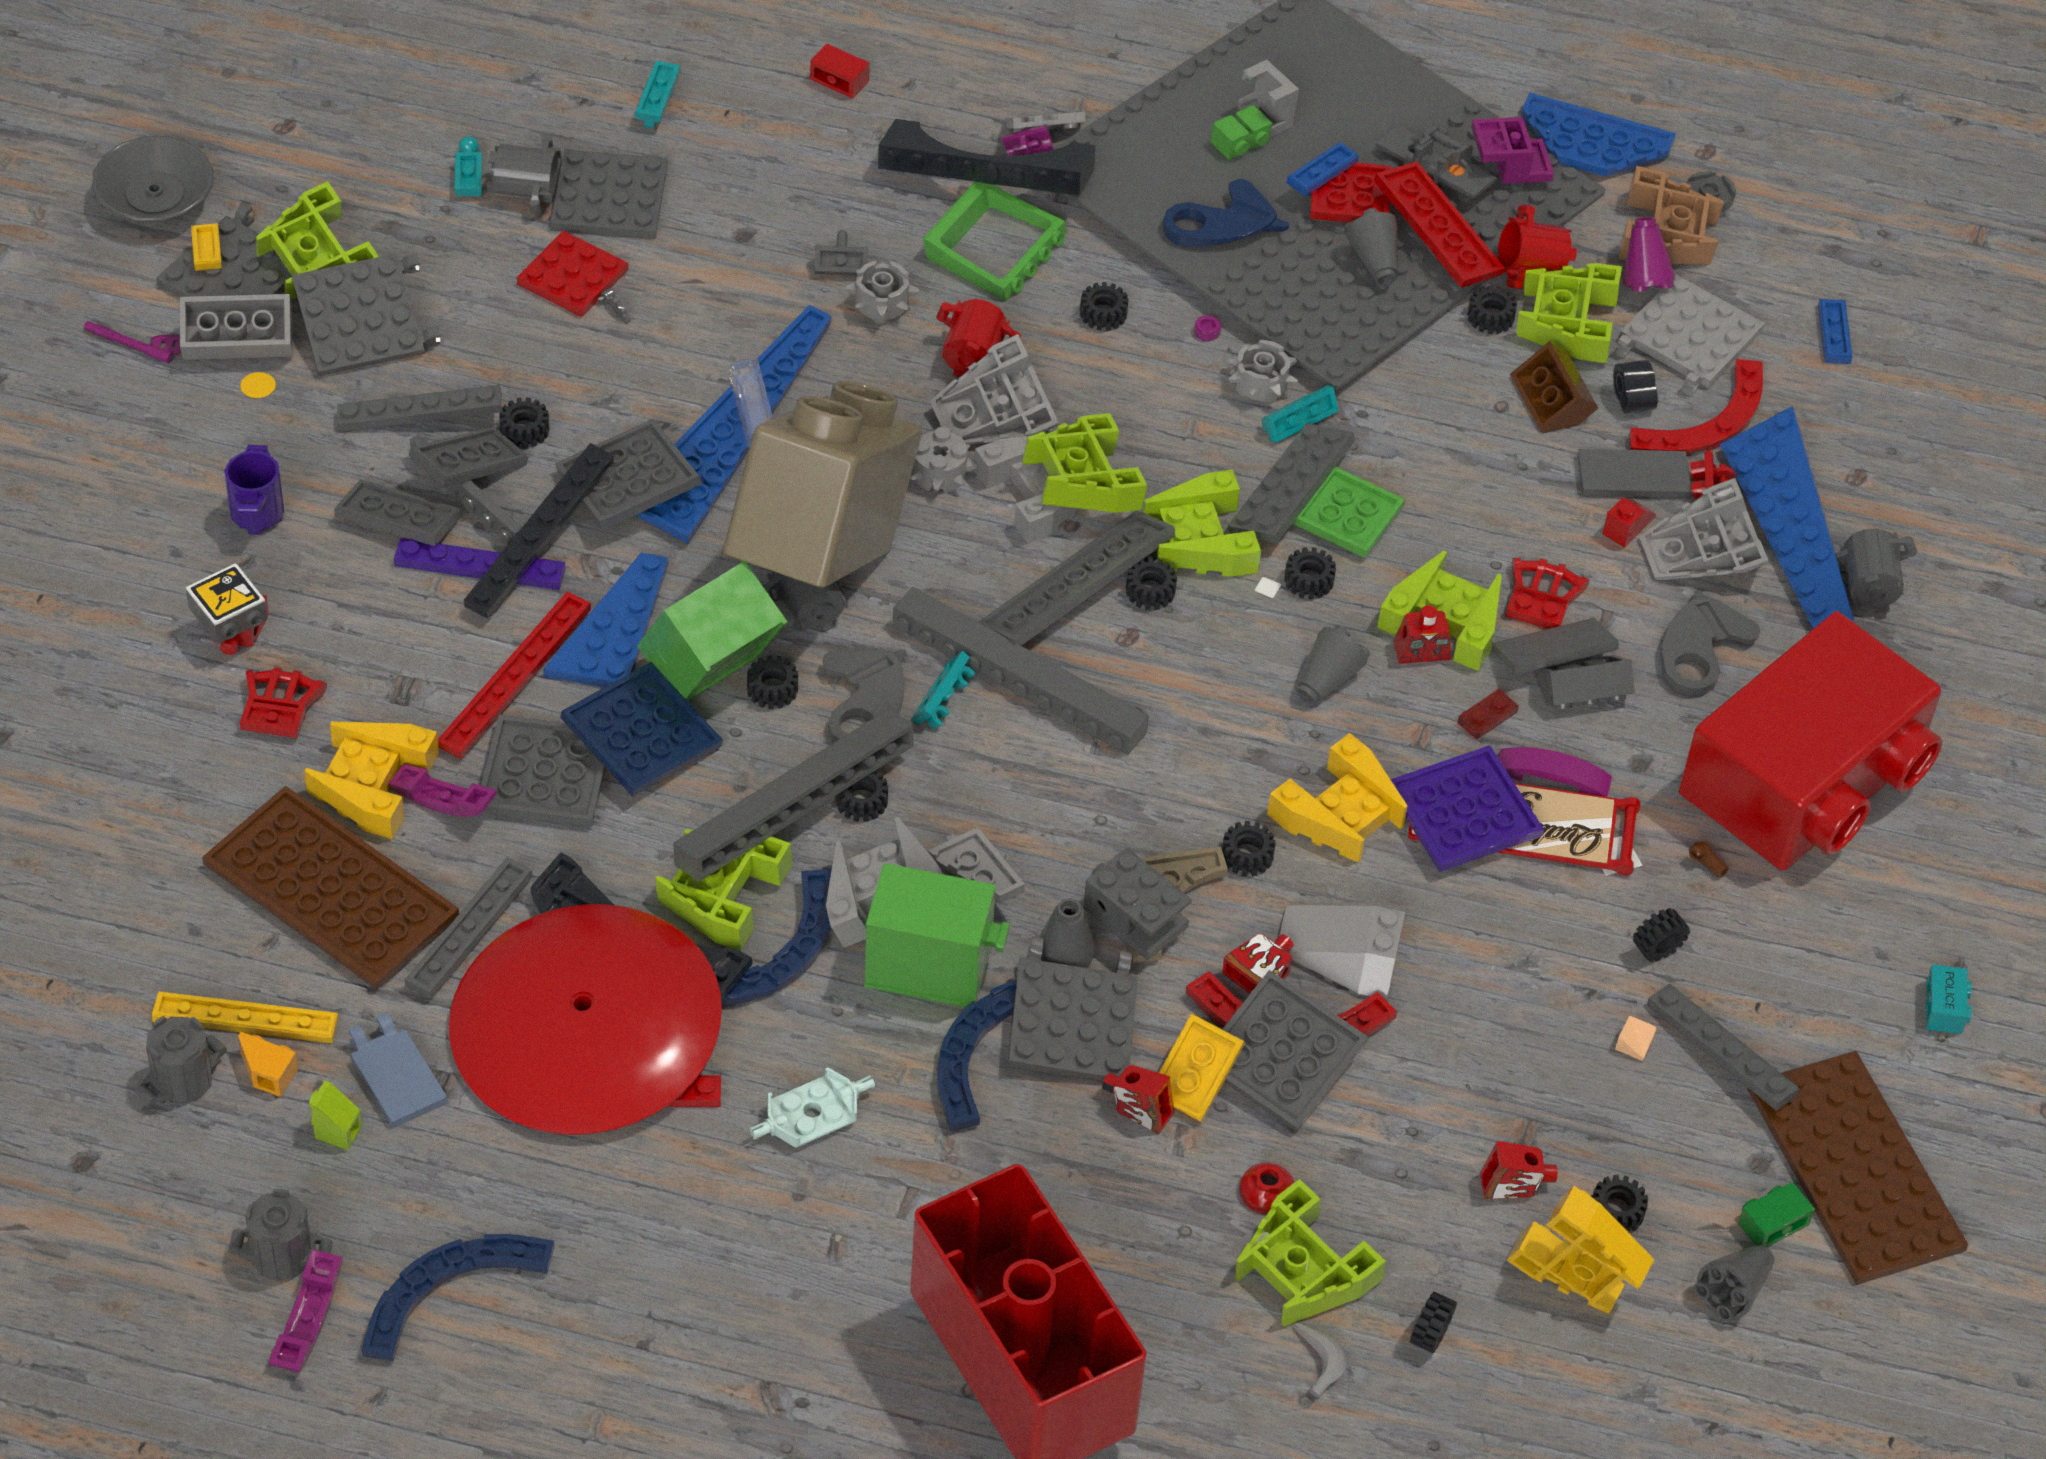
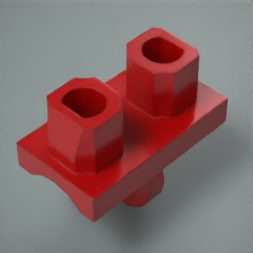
M1712 451L1704 452V460L1690 462L1693 480L1705 478V480L1691 482L1694 500L1702 497V492L1709 487L1735 478V471L1727 467L1726 464H1720L1717 468L1713 463Z

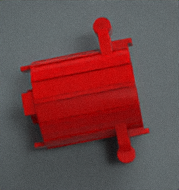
M1524 204L1519 205L1516 218L1508 217L1510 221L1507 222L1501 231L1498 242V260L1505 267L1504 272L1508 273L1506 285L1514 289H1521L1524 286L1523 281L1526 270L1545 268L1546 272L1562 270L1563 266H1568L1570 260L1575 261L1577 248H1572L1571 245L1572 240L1569 233L1572 230L1560 226L1534 223L1535 207Z
M970 299L961 303L958 300L957 305L943 302L936 315V319L939 322H943L950 327L943 346L942 358L954 370L953 375L958 378L969 370L968 367L974 362H979L987 355V351L993 345L1004 341L1005 335H1009V338L1018 334L1021 338V334L1018 331H1014L1009 327L1011 321L1008 320L1006 322V317L1001 309L990 301ZM949 312H953L951 318L948 317Z

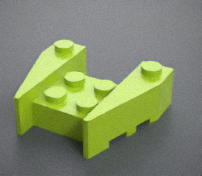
M328 181L305 191L291 208L288 207L281 213V217L273 225H268L256 236V254L258 257L275 250L291 276L379 257L369 241L346 252L343 250L327 224L341 218V200ZM289 278L285 280V294H290V299H297L292 280Z
M1591 263L1586 264V268L1573 269L1571 265L1563 266L1562 270L1546 272L1545 268L1526 270L1523 295L1534 296L1536 300L1534 312L1519 310L1516 335L1543 346L1551 341L1567 351L1569 356L1579 360L1607 363L1613 322L1590 320L1587 317L1590 304L1617 306L1622 266Z
M1110 413L1085 415L1077 418L1074 424L1067 425L1064 423L1058 425L1057 430L1047 434L1040 432L1027 437L1022 464L1043 463L1049 474L1046 477L1041 500L1042 504L1113 513L1142 510L1147 483L1139 468L1112 470L1106 456H1114L1119 435V429Z
M1233 469L1205 473L1144 500V514L1173 525L1175 528V536L1158 546L1157 559L1162 560V565L1167 562L1170 564V569L1174 568L1175 571H1178V568L1196 569V573L1207 574V571L1222 572V576L1229 577L1258 573L1261 549L1255 532L1247 531L1224 535L1217 515L1236 512L1238 509L1240 488Z
M1443 550L1392 588L1381 605L1377 628L1396 636L1404 615L1421 612L1422 607L1426 605L1434 606L1438 611L1445 612L1450 636L1457 638L1453 661L1479 671L1491 651L1502 575L1497 574L1489 589L1444 571L1448 552Z
M685 829L684 836L693 830ZM769 837L699 882L681 869H678L672 880L657 875L655 883L658 901L713 942L742 951L754 931L753 913L751 907L734 902L749 876L781 886L793 866L791 843Z
M1300 1179L1275 1198L1270 1211L1262 1219L1253 1238L1246 1244L1236 1261L1235 1279L1237 1281H1240L1255 1269L1288 1301L1283 1305L1281 1324L1284 1327L1361 1298L1383 1280L1386 1261L1365 1241L1361 1242L1343 1258H1340L1308 1226L1319 1218L1321 1199Z

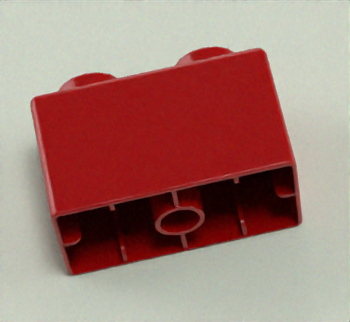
M1835 611L1697 725L1694 730L1678 792L1779 870L1789 869L1814 846L1818 847L1825 854H1835L1853 839L1866 821L1871 808L1869 798L1887 783L1899 792L1910 790L1926 775L1938 758L1943 741L1939 735L1929 728L1941 695V686L1842 613Z
M1020 1164L1011 1165L917 1208L914 1214L911 1295L1014 1458L1084 1459L1133 1435L1137 1429L1147 1356L1146 1349L1027 1169Z

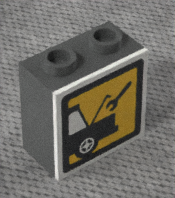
M236 563L186 587L189 609L217 644L231 639L237 634L251 627H256L267 620L265 599Z

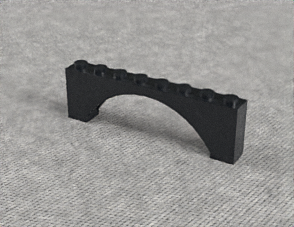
M895 119L878 145V169L1080 196L1095 169V145L1070 142L1067 146L1035 154L1015 156L985 155L959 150L935 140L922 130L920 122Z

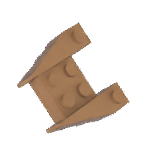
M1636 166L1629 188L1627 205L1653 211L1652 217H1655L1656 223L1659 224L1671 264H1711L1718 239L1705 237L1706 223L1717 225L1724 201L1708 193L1705 196L1691 190V185L1682 182L1680 185L1670 180V175L1662 171ZM1627 220L1621 239L1618 259L1626 260L1632 226L1635 225L1634 220Z

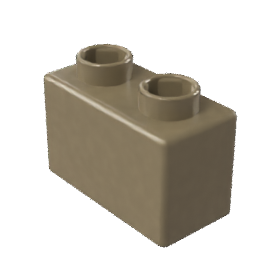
M839 381L833 385L830 396L823 398L814 396L800 397L796 402L795 410L764 422L754 430L723 553L735 559L822 588L888 553L891 550L921 440V427L894 417L898 400L894 395L862 383Z

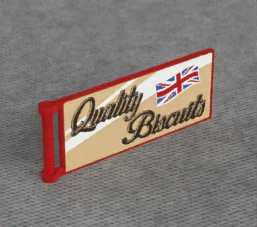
M1515 783L1544 828L1543 836L1496 853L1608 869L1625 876L1633 873L1632 851L1636 815L1639 813L1641 806L1639 799L1635 797L1618 799ZM1617 809L1625 812L1620 859L1612 860ZM1409 825L1408 839L1420 841Z

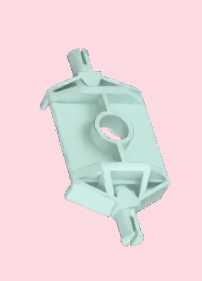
M825 1068V1076L774 1098H772L771 1092L768 1093V1119H765V1122L750 1127V1134L756 1140L763 1135L771 1133L772 1136L776 1135L793 1147L797 1148L856 1122L859 1093L874 1088V1080L868 1075L861 1080L851 1082L848 1078L832 1069ZM809 1109H815L820 1112V1115L812 1118L804 1113Z

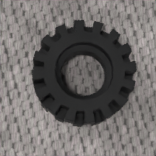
M1097 282L1093 283V288L1090 285L1086 287V291L1082 292L1080 303V317L1083 318V322L1085 324L1089 322L1088 327L1090 328L1097 326L1098 331H1101L1102 327H1105L1106 331H1110L1111 326L1117 329L1119 324L1123 325L1127 319L1129 302L1127 293H1123V288L1118 287L1115 289L1116 284L1111 283L1110 286H1107V282H1102V286H1099ZM1106 304L1111 306L1112 308L1103 309L1097 307L1096 305Z
M1488 285L1487 290H1485L1484 286L1480 287L1479 291L1475 290L1470 297L1467 312L1469 323L1472 322L1474 328L1479 326L1480 332H1484L1485 329L1488 330V334H1492L1493 330L1496 331V334H1501L1502 329L1505 332L1508 331L1509 327L1513 326L1517 310V300H1514L1515 296L1513 294L1509 295L1507 289L1502 292L1499 286L1493 289L1492 285ZM1484 308H1495L1499 312H1491Z
M526 397V401H522V398H517V403L511 400L508 402V406L504 405L502 407V412L499 414L500 432L517 447L519 444H522L523 448H528L527 444L535 447L537 446V441L541 444L544 442V437H548L549 412L544 404L540 405V401L535 399L532 403L531 398ZM521 420H529L534 422L530 425L525 426L515 424L516 422Z
M1304 547L1302 548V553L1297 549L1294 551V555L1290 554L1286 563L1284 582H1286L1287 589L1291 588V593L1295 595L1299 592L1300 598L1308 595V599H1313L1314 595H1316L1319 599L1322 598L1323 593L1327 595L1330 589L1332 590L1336 563L1332 561L1330 554L1325 557L1326 551L1321 550L1320 553H1317V548L1312 547V551H1308V548ZM1313 570L1320 575L1314 577L1306 576L1301 571Z
M1148 558V562L1142 559L1138 564L1133 565L1128 569L1126 579V595L1129 597V601L1131 603L1136 601V606L1141 608L1142 604L1145 605V610H1150V606H1154V610H1159L1160 604L1163 608L1167 607L1168 602L1171 603L1176 592L1177 575H1175L1174 568L1170 569V564L1167 562L1162 565L1161 559L1153 562V558ZM1155 581L1161 584V586L1147 587L1142 582Z
M768 655L766 661H764L763 657L758 658V664L753 662L751 668H748L747 694L749 697H752L754 704L759 701V707L764 708L765 704H768V709H773V705H777L778 709L783 708V702L788 706L791 704V699L795 700L797 697L798 671H796L794 664L790 665L789 659L786 658L782 662V656H777L776 660H772V655ZM775 678L783 683L777 686H768L762 683V681Z
M874 771L836 795V806H838L839 812H845V817L848 819L853 815V821L857 822L859 817H863L864 822L869 821V816L873 820L878 818V813L882 815L888 805L886 778L883 779L882 773L878 772L875 775ZM856 790H867L873 795L868 798H857L851 795V793Z
M1245 821L1244 826L1237 822L1235 823V828L1230 826L1228 832H1225L1222 852L1227 868L1229 869L1233 866V873L1237 874L1240 870L1242 871V876L1247 877V872H1251L1253 877L1257 876L1258 870L1263 874L1266 868L1269 869L1271 867L1276 842L1273 840V833H1268V828L1265 825L1260 829V823L1255 822L1254 826L1250 825V821ZM1242 844H1250L1257 847L1259 851L1256 853H1245L1237 847Z
M1667 908L1666 911L1664 909L1660 910L1658 915L1652 914L1651 919H1645L1642 922L1644 925L1638 926L1636 929L1638 932L1633 934L1634 944L1649 962H1653V960L1660 961L1661 957L1665 959L1669 953H1675L1677 947L1681 948L1684 945L1682 941H1687L1689 938L1690 928L1675 909Z
M1613 1175L1612 1181L1607 1176L1603 1179V1183L1601 1181L1597 1183L1592 1198L1599 1202L1628 1233L1630 1229L1636 1231L1638 1226L1643 1223L1648 1206V1195H1644V1187L1642 1186L1637 1189L1639 1182L1634 1179L1632 1183H1629V1177L1625 1175L1623 1180H1619V1175ZM1614 1198L1624 1200L1630 1205V1209L1628 1211L1614 1210L1607 1204V1201Z
M1433 1291L1416 1321L1417 1323L1410 1337V1343L1433 1354L1442 1341L1448 1325L1451 1323L1457 1302Z

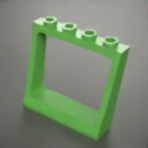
M974 182L923 237L927 259L1007 301L1014 292H1021L1026 278L1035 276L1037 266L1042 261L1047 262L1049 260L1051 250L1055 246L1063 244L1067 231L1064 220L1009 194L994 184ZM989 208L997 209L1046 230L1008 274L1001 279L951 250Z

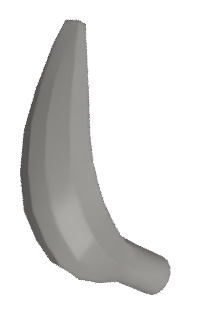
M1297 1322L1293 1328L1303 1336L1322 1359V1373L1309 1389L1313 1396L1319 1398L1327 1387L1344 1373L1346 1369L1345 1353L1341 1346L1330 1336L1308 1325Z

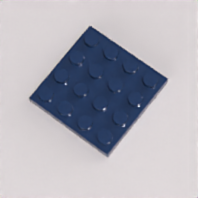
M652 662L562 710L560 716L565 724L632 797L720 748L723 739Z

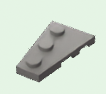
M1085 111L1005 118L1006 128H1013V133L1026 130L1028 127L1047 124L1048 130H1054V125L1063 124L1064 129L1078 128L1079 122H1086Z
M978 827L928 850V853L936 861L937 865L956 877L995 884V901L999 904L1025 892V883Z

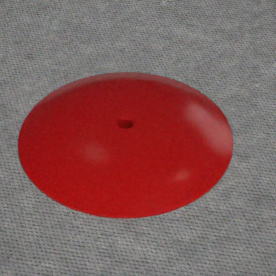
M606 904L569 906L536 915L517 924L492 941L476 957L461 979L453 998L449 1018V1040L453 1058L465 1083L486 1106L499 1115L519 1125L547 1133L564 1135L603 1133L635 1124L656 1114L680 1097L695 1082L707 1065L718 1041L722 1018L721 994L717 978L703 952L688 936L670 923L652 914L623 906Z

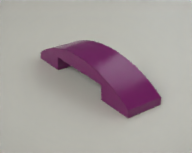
M1511 747L1500 749L1498 758L1509 776L1513 779L1522 781L1523 775L1527 774L1580 787L1579 793L1608 796L1612 776L1585 760L1541 748Z
M406 763L402 765L388 783L391 789L417 804L440 813L460 817L481 815L497 795L495 789L472 783L469 788H464L430 778L426 769Z
M312 1249L302 1274L303 1283L284 1333L278 1336L268 1362L269 1365L298 1373L301 1372L316 1344L326 1319L338 1282L343 1257Z

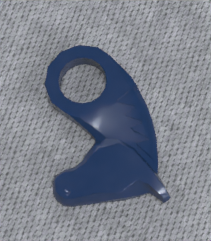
M1237 179L1228 185L1229 194L1232 198L1228 209L1209 207L1191 202L1175 204L1166 210L1163 219V231L1166 238L1176 245L1185 247L1212 246L1250 237L1261 231H1286L1289 228V222L1277 218V214L1271 204L1251 182ZM1191 218L1201 222L1203 227L1194 231H1187L1177 227L1175 223L1181 219Z

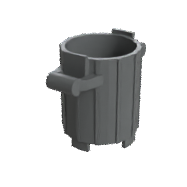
M550 134L542 136L541 148L508 144L495 145V151H490L488 161L492 163L491 179H493V184L487 183L488 192H494L495 195L530 199V209L533 215L541 213V203L552 204L558 177V159L562 157L560 148H553L552 136Z
M1879 528L1863 529L1852 534L1844 542V547L1839 545L1840 552L1836 553L1837 560H1842L1843 563L1842 566L1839 565L1840 573H1847L1850 598H1852L1854 606L1860 605L1867 608H1876L1877 613L1890 610L1889 605L1895 603L1901 595H1904L1900 561L1915 556L1917 549L1913 538L1910 536L1899 538L1897 532H1894V535H1892L1891 532ZM1901 546H1904L1905 551H1901Z
M772 571V574H767L769 582L762 585L773 602L782 599L785 601L795 620L803 630L821 627L823 632L835 626L833 620L839 617L843 609L848 608L846 596L837 581L822 588Z
M162 1016L152 1024L153 1028L147 1034L146 1050L150 1073L135 1090L149 1106H153L157 1102L164 1104L166 1100L172 1103H188L202 1097L208 1088L211 1087L212 1069L220 1060V1057L227 1051V1048L214 1035L207 1036L205 1034L202 1024L196 1018L172 1016L166 1019L165 1016Z
M274 1189L273 1193H267L255 1202L253 1201L252 1205L249 1204L245 1215L247 1227L243 1230H233L228 1250L231 1254L239 1255L247 1259V1261H252V1265L261 1276L278 1281L293 1279L302 1273L312 1249L316 1250V1244H320L318 1251L331 1254L333 1241L310 1232L307 1208L298 1197L289 1194V1190ZM244 1237H248L246 1249H242Z

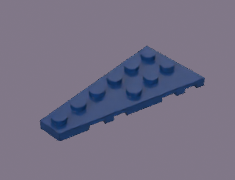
M640 553L543 669L544 676L606 687L633 672L640 653L637 645L646 635L667 571L668 557Z

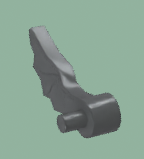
M609 288L601 292V297L597 298L598 303L604 301L610 304L625 323L630 322L627 310L623 307L621 301L615 297L612 289Z

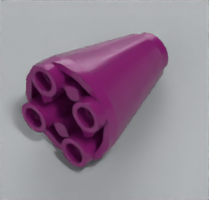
M1655 217L1636 218L1635 225L1632 226L1622 278L1623 284L1626 287H1632L1634 292L1647 291L1648 286L1657 285L1661 289L1671 288L1675 280V273Z

